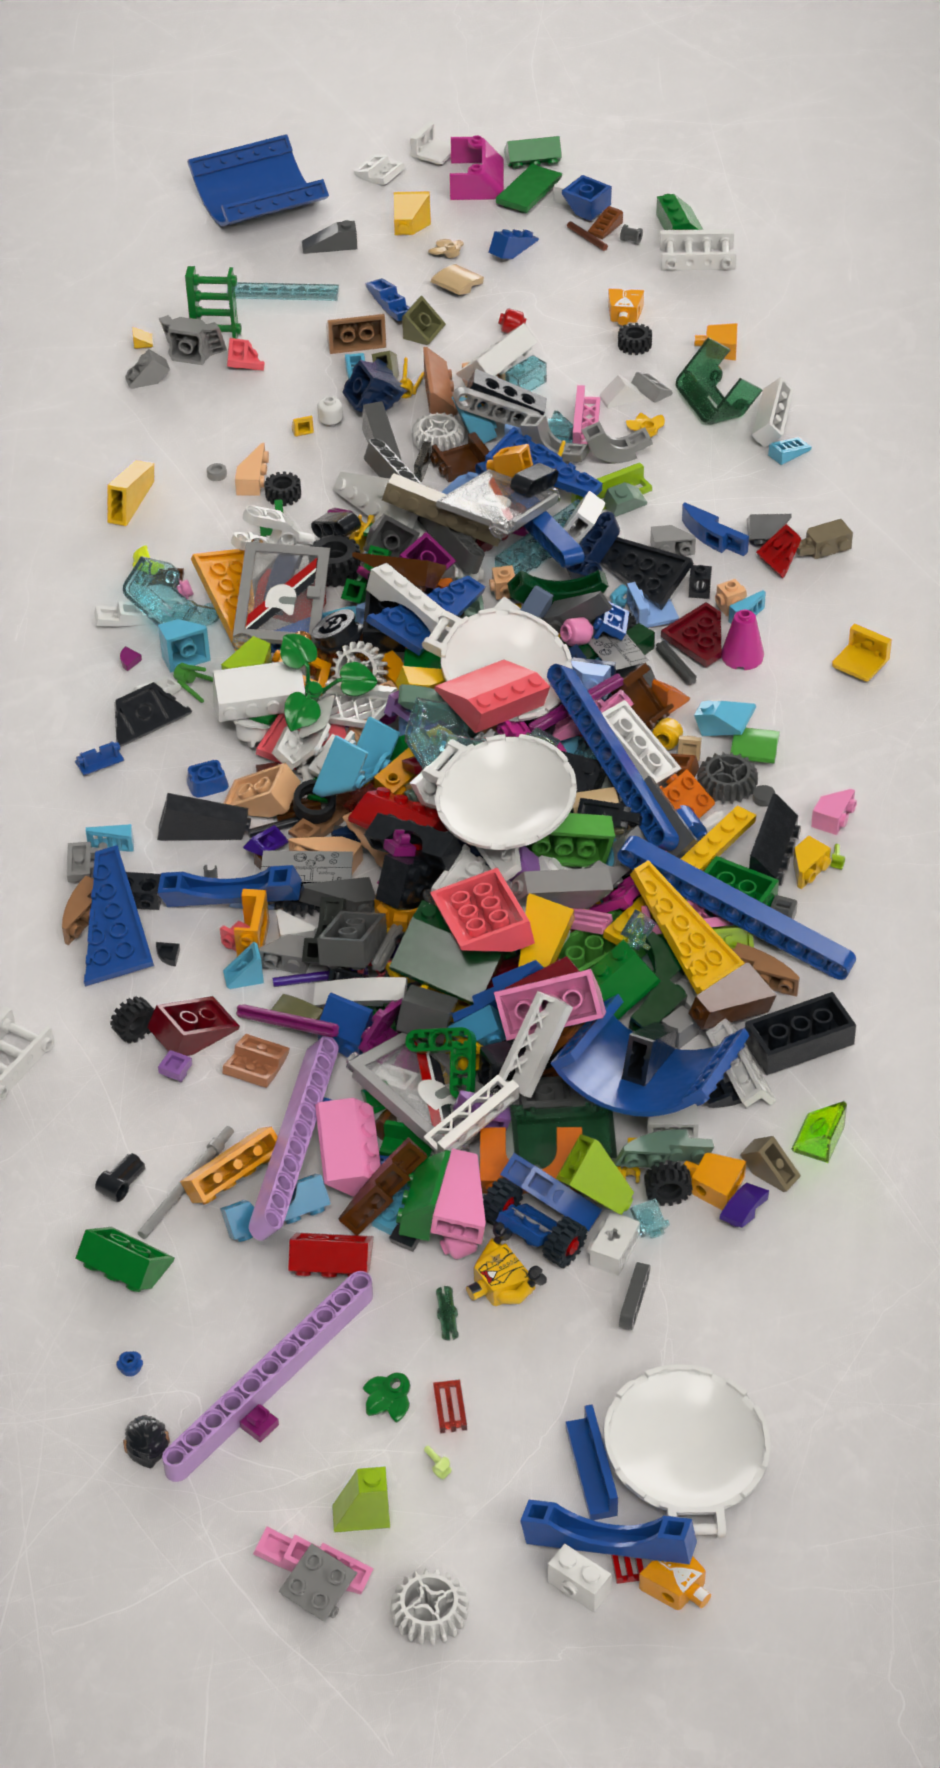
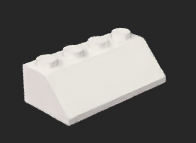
M523 323L496 341L458 371L456 375L469 381L475 368L497 377L498 373L502 375L510 369L508 365L511 364L513 366L521 360V355L525 357L532 352L533 349L531 347L537 341Z
M283 662L213 671V704L219 722L284 713V705L290 694L301 692L305 695L301 668L292 669Z
M625 700L602 712L643 780L650 776L660 787L672 775L680 771L681 767Z

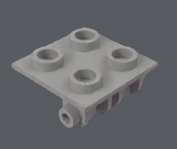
M311 1543L279 1590V1593L325 1622L328 1617L335 1618L338 1614L339 1608L336 1605L357 1575V1572Z

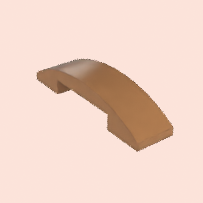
M360 788L351 792L336 794V809L328 821L313 824L303 818L288 830V834L295 838L327 836L333 831L335 825L340 826L345 821L342 817L351 812L352 804L356 803L358 798L362 799V796L365 795V790Z

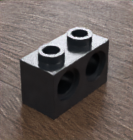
M126 872L137 909L159 910L162 899L157 892L161 874Z

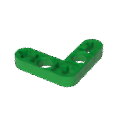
M464 1027L417 1029L407 1034L405 1044L412 1052L419 1054L450 1052L449 1089L454 1098L457 1099L459 1095L458 1088H461L462 1085L467 1086V1089L464 1091L475 1093L476 1035L473 1031ZM444 1034L446 1037L445 1044L442 1047H437L435 1043L437 1036ZM464 1035L468 1037V1040L463 1043L453 1041V1037L463 1038ZM418 1038H421L423 1040H428V1044L418 1043V1045L416 1046L414 1045V1041L418 1040ZM466 1057L468 1066L465 1070L460 1071L458 1069V1062L461 1058ZM458 1075L467 1076V1078L462 1077L461 1079L458 1078Z

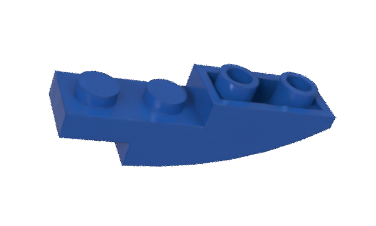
M686 502L682 504V521L686 528L701 542L720 553H723L726 549L741 556H745L748 553V535L720 524L719 517Z
M513 1153L500 1174L565 1217L568 1216L585 1226L588 1232L603 1211L516 1153Z

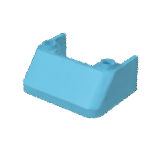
M368 717L357 745L336 735L314 785L313 793L322 798L360 789L392 762L390 758L401 733L372 717Z

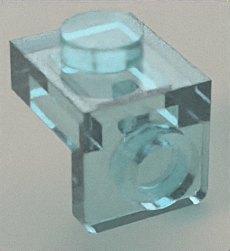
M635 909L620 934L628 939L627 943L634 949L639 950L642 947L649 951L651 946L645 943L656 922Z
M656 1198L630 1208L634 1220L640 1222L641 1238L649 1235L653 1239L665 1234L664 1230L670 1223L668 1219L664 1220Z

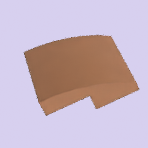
M245 1034L235 1045L234 1054L223 1065L222 1073L267 1088L284 1064L290 1048Z

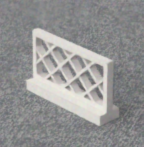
M335 679L328 680L325 685H329ZM341 682L327 690L318 701L334 695L328 723L364 728L366 724L364 719L372 717L379 721L385 715L384 711L389 694L398 690L396 687L376 685L370 692L354 697L344 694L340 688Z

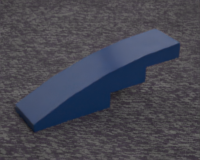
M383 278L365 283L378 304L395 320L401 321L402 316L410 307L406 305L405 297L398 294L397 286Z
M534 960L492 978L494 987L473 995L474 1005L452 1013L454 1023L488 1005L498 1010L494 992L504 990L506 987L544 967L537 960Z

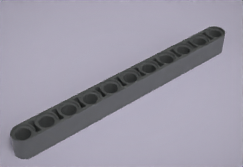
M375 438L369 440L364 460L379 477L390 479L393 473L414 482L421 483L385 442ZM418 516L417 520L456 560V563L463 571L469 574H477L479 572L485 553L469 535Z

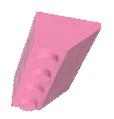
M591 969L494 992L507 1041L516 1038L537 991L557 997L573 1007L564 1027L600 1019L606 1014L602 994ZM542 1001L539 1012L545 1010L548 1001ZM536 1023L530 1027L529 1035L535 1032Z
M356 1098L318 1102L315 1108L324 1184L355 1197L381 1166L373 1106Z

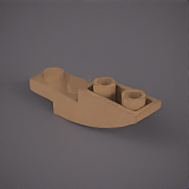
M85 876L74 889L64 910L62 930L64 942L67 945H70L75 938H78L89 925L92 904L91 893L94 881L89 876Z
M738 942L735 949L731 948L744 963L751 964L773 991L797 997L800 977L783 962L761 950Z

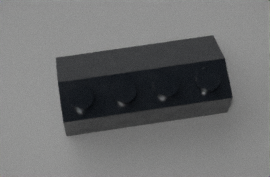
M772 794L750 854L749 869L779 880V886H782L785 874L783 870H788L790 863L789 854L793 855L796 844L794 839H799L801 826L798 825V815L777 794Z

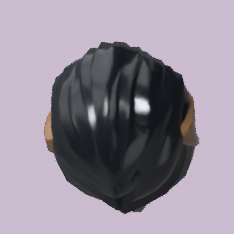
M142 1415L131 1421L125 1429L126 1437L123 1440L125 1453L134 1462L143 1467L153 1468L162 1458L163 1452L170 1443L169 1433L165 1429V1424L156 1420L155 1417Z

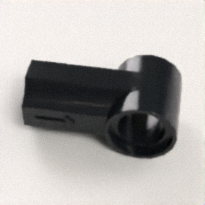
M127 1154L111 1172L106 1170L100 1174L95 1184L96 1191L116 1202L122 1201L129 1191V1185L145 1170V1163L136 1154Z

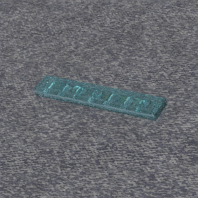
M237 282L235 293L236 299L338 301L339 285Z

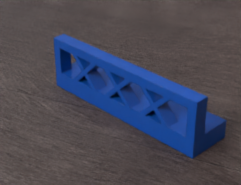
M593 1404L584 1406L583 1419L566 1421V1432L589 1519L599 1520L618 1516V1495Z

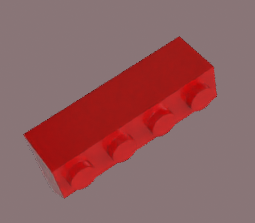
M378 787L377 790L366 792L348 817L349 822L368 829L377 813H382L385 815L392 814L398 819L405 821L412 820L422 826L429 825L439 831H449L440 820L437 809H430L420 802L410 801L405 795L393 794L390 789ZM412 844L416 847V850H422L421 845Z

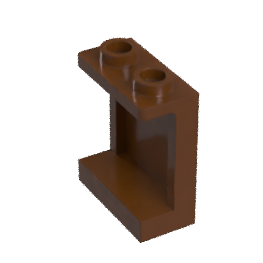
M476 432L468 434V444L440 451L436 444L432 445L430 460L433 465L437 466L440 475L444 476L449 483L458 476L465 475L468 472L476 473L475 465L484 462L485 456L490 451Z
M645 662L624 676L623 685L613 690L611 694L614 695L619 690H622L634 703L631 708L651 730L657 725V720L660 721L670 715L668 711L674 706L671 703L663 707L644 679L643 675L650 670Z

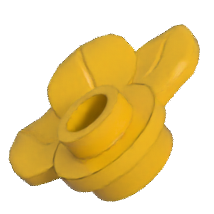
M639 413L635 420H626V425L629 429L637 431L645 427L650 437L655 436L658 433V429L665 424L663 415H657L651 419L645 414Z

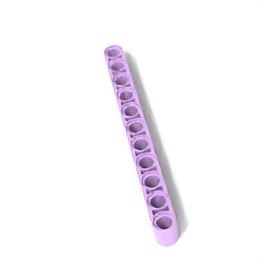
M323 1036L306 1050L249 1222L251 1235L259 1241L266 1240L284 1224L317 1120L315 1105L323 1101L338 1054V1044L332 1037Z
M364 1271L351 1274L170 1444L162 1455L166 1477L173 1482L186 1479L240 1427V1421L258 1404L263 1405L353 1320L373 1299L371 1276Z

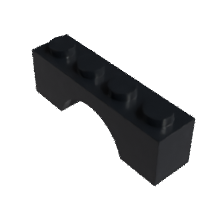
M377 813L364 834L371 848L389 853L383 848L385 839H393L395 830H405L404 834H410L411 844L422 846V853L429 866L446 871L450 870L462 851V847L457 840L458 838L451 832L439 831L429 825L422 826L412 820L398 819L392 814Z

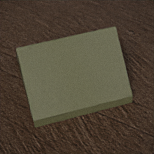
M422 295L402 316L403 339L428 345L446 325Z

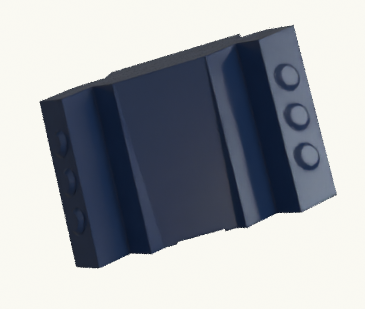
M379 359L374 362L359 360L353 368L352 375L344 385L342 393L356 411L363 413V405L381 401L385 411H387L407 392L406 389L401 387L402 383L395 378L392 373L393 371L385 367L387 364Z

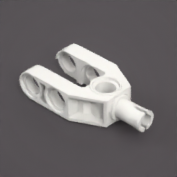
M248 505L243 512V520L251 525L273 529L272 534L263 537L253 535L252 532H235L232 536L231 544L240 550H245L246 542L295 545L297 543L310 546L315 541V535L298 531L295 522L281 511ZM255 552V553H261V554H266V555L277 554V553Z

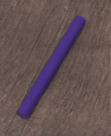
M368 966L364 969V974L369 975ZM330 970L272 978L273 987L328 980Z

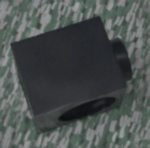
M693 565L691 567L689 598L710 599L712 566Z

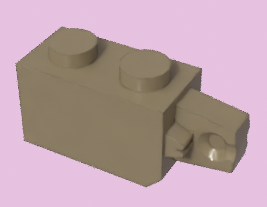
M842 519L810 527L807 530L806 538L801 540L796 552L799 556L812 555L814 559H819L852 549L853 532Z

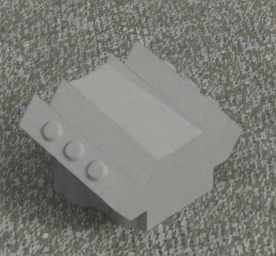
M169 315L159 318L166 339L170 344L168 353L172 361L203 365L210 356L227 351L221 330L215 322L205 324L203 320L185 317L171 319Z

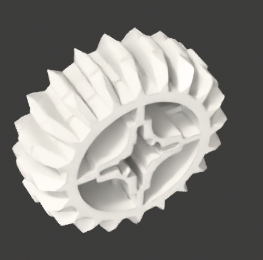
M438 412L436 414L429 413L428 416L422 415V418H418L416 423H413L412 438L414 446H417L418 450H423L424 453H432V445L435 444L440 451L449 450L463 444L465 436L462 421L458 417H453L452 414L446 415L445 412L442 414H438Z
M359 641L356 644V642H350V646H342L343 652H336L339 659L333 658L332 660L336 663V667L330 668L331 671H335V675L331 677L332 679L341 678L340 670L346 663L359 662L370 671L373 669V675L377 678L376 685H379L380 682H387L383 678V674L386 675L389 672L383 670V667L387 666L388 663L381 661L385 655L378 654L379 648H372L371 643L365 644L364 641ZM363 653L370 660L362 662L355 654Z
M426 1568L423 1575H419L414 1571L412 1574L413 1579L404 1576L403 1585L397 1584L395 1588L396 1594H393L391 1597L392 1606L390 1607L395 1627H399L401 1635L408 1634L410 1642L419 1638L421 1646L425 1640H430L434 1646L436 1639H441L445 1643L447 1635L455 1637L457 1629H463L464 1620H467L468 1617L467 1607H469L466 1590L464 1587H460L458 1578L451 1580L449 1572L440 1576L438 1568L434 1574H429ZM419 1595V1598L413 1601L412 1605L408 1606L409 1603ZM452 1607L449 1613L440 1619V1616L447 1612L448 1608Z

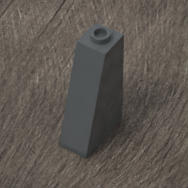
M383 402L363 405L362 430L367 442L369 443V440L372 438L382 440L401 460Z

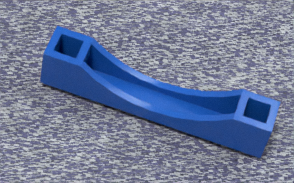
M293 865L270 866L265 871L256 875L234 879L208 878L186 872L161 873L157 893L167 907L242 903L241 895L243 889L266 890L267 902L299 900L302 879Z
M529 1499L520 1520L526 1544L561 1548L566 1544L578 1551L690 1564L697 1544L693 1522L690 1518L662 1516L644 1524L613 1525L582 1517L555 1502Z

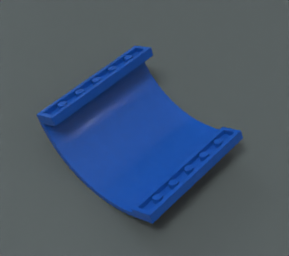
M287 134L191 158L187 161L195 186L206 210L220 226H227L325 200L329 197L324 179L306 183L294 158L293 149Z
M617 994L603 1001L606 1010L604 1017L585 1022L552 1060L551 1065L576 1092L603 1108L632 1116H661L675 1113L693 1104L700 1106L710 1099L709 1094L717 1088L716 1084L724 1078L723 1074L731 1068V1062L738 1058V1052L745 1047L744 1043L750 1035L744 1027L724 1037L722 1042L714 1047L697 1050L675 1049L646 1086H642L621 1079L629 1035L632 1031L613 1015L624 1002L620 995Z

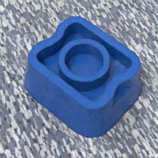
M211 760L188 767L186 781L194 797H205L228 789L229 784L225 772L218 760Z

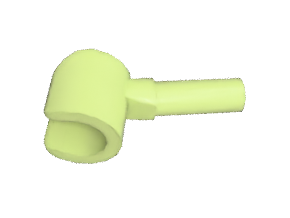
M426 1446L424 1451L436 1463L432 1467L433 1472L440 1479H445L452 1471L451 1467H449V1459L447 1457L441 1458L430 1446Z

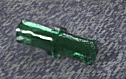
M444 1286L445 1295L442 1293V1287L436 1290L439 1307L437 1309V1318L441 1323L442 1339L450 1341V1333H452L453 1340L459 1336L456 1323L458 1310L454 1306L453 1289L449 1286Z

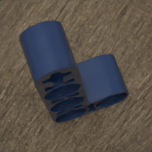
M612 512L601 513L594 526L580 542L579 545L583 550L585 559L583 563L566 568L571 580L587 576L598 569L603 572L599 563L620 533V527Z

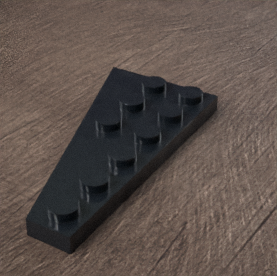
M620 537L616 538L600 562L601 565L625 583L635 582L638 589L642 590L644 597L661 610L694 564L692 558Z

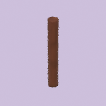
M572 221L568 222L567 227L601 250H607L608 245Z

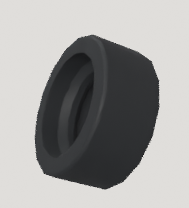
M311 779L297 786L293 797V810L300 820L304 818L313 824H320L328 821L333 816L336 809V795L325 797L328 800V805L323 809L311 810L306 808L301 803V799L305 795L314 794L313 788L317 780Z

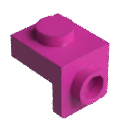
M507 720L498 724L496 728L497 733L505 734L506 737H519L520 734L531 736L532 734L524 721Z

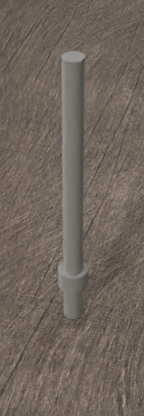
M226 1126L217 1138H213L208 1143L207 1150L183 1179L222 1152L225 1148L224 1144L234 1133L230 1126ZM180 1182L138 1231V1235L142 1239L148 1237L185 1192Z

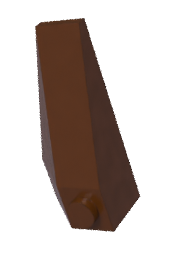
M352 552V557L374 568L385 563L389 564L423 592H426V588L434 589L447 568L446 565L432 561Z

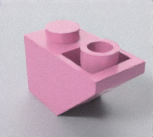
M848 789L821 796L813 809L811 827L837 835L841 827L845 828L849 813L855 811L857 800H854L855 790Z

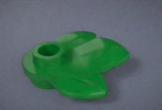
M397 1372L390 1374L388 1377L376 1376L368 1380L363 1386V1390L370 1395L366 1401L367 1415L373 1416L388 1411L391 1418L396 1423L405 1416L410 1406L407 1394L410 1391L411 1385L408 1377L403 1373ZM401 1382L398 1388H392L394 1383Z

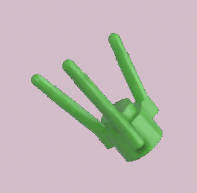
M181 662L174 669V678L178 680L177 683L203 703L204 699L187 684L194 682L196 677L213 682V677L196 672H205V667L188 665Z

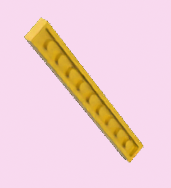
M737 805L695 844L681 860L702 871L706 870L715 856L719 857L756 822L757 815ZM642 895L604 930L603 938L616 945L623 939L629 943L643 929L641 906H647ZM650 912L651 921H652V920L654 919V917H653L652 913Z

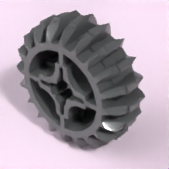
M722 752L721 755L714 753L713 757H707L706 761H702L697 772V781L713 797L715 802L720 800L723 804L725 801H730L731 804L734 801L741 803L743 798L748 799L749 795L753 794V790L758 785V772L754 762H750L748 757L742 758L741 754L736 756L733 755V752L731 754Z

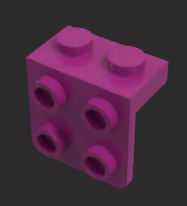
M403 998L396 1002L391 1001L385 1010L379 1009L372 1017L374 1023L363 1032L361 1036L363 1041L358 1049L365 1053L398 1035L391 1028V1025L400 1012ZM406 1044L374 1061V1063L381 1067L399 1054L406 1047Z

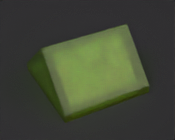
M842 1101L808 1113L791 1150L794 1153L829 1163L845 1127L847 1103Z

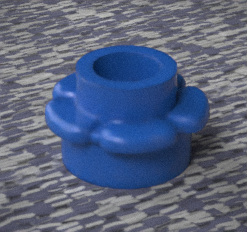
M126 1351L119 1356L116 1365L123 1375L135 1376L140 1372L143 1360L138 1352Z

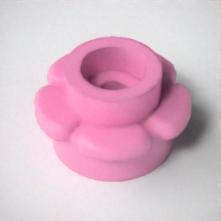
M188 579L184 581L179 580L180 585H177L180 596H185L186 599H189L188 597L194 595Z

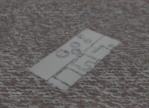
M603 631L599 638L595 639L593 638V632L589 645L603 661L616 662V670L649 661L627 634L620 640L609 636Z
M263 851L261 872L270 866L293 865L302 882L351 879L353 852Z

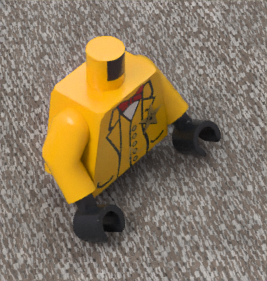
M501 1222L494 1225L492 1231L495 1238L489 1240L475 1263L474 1283L466 1287L471 1300L474 1301L485 1295L493 1306L520 1304L533 1293L536 1284L542 1286L547 1282V1277L542 1273L543 1269L539 1266H533L528 1271L506 1243L501 1244L502 1240H509L512 1236L509 1228H506L501 1234L502 1229H504V1224Z

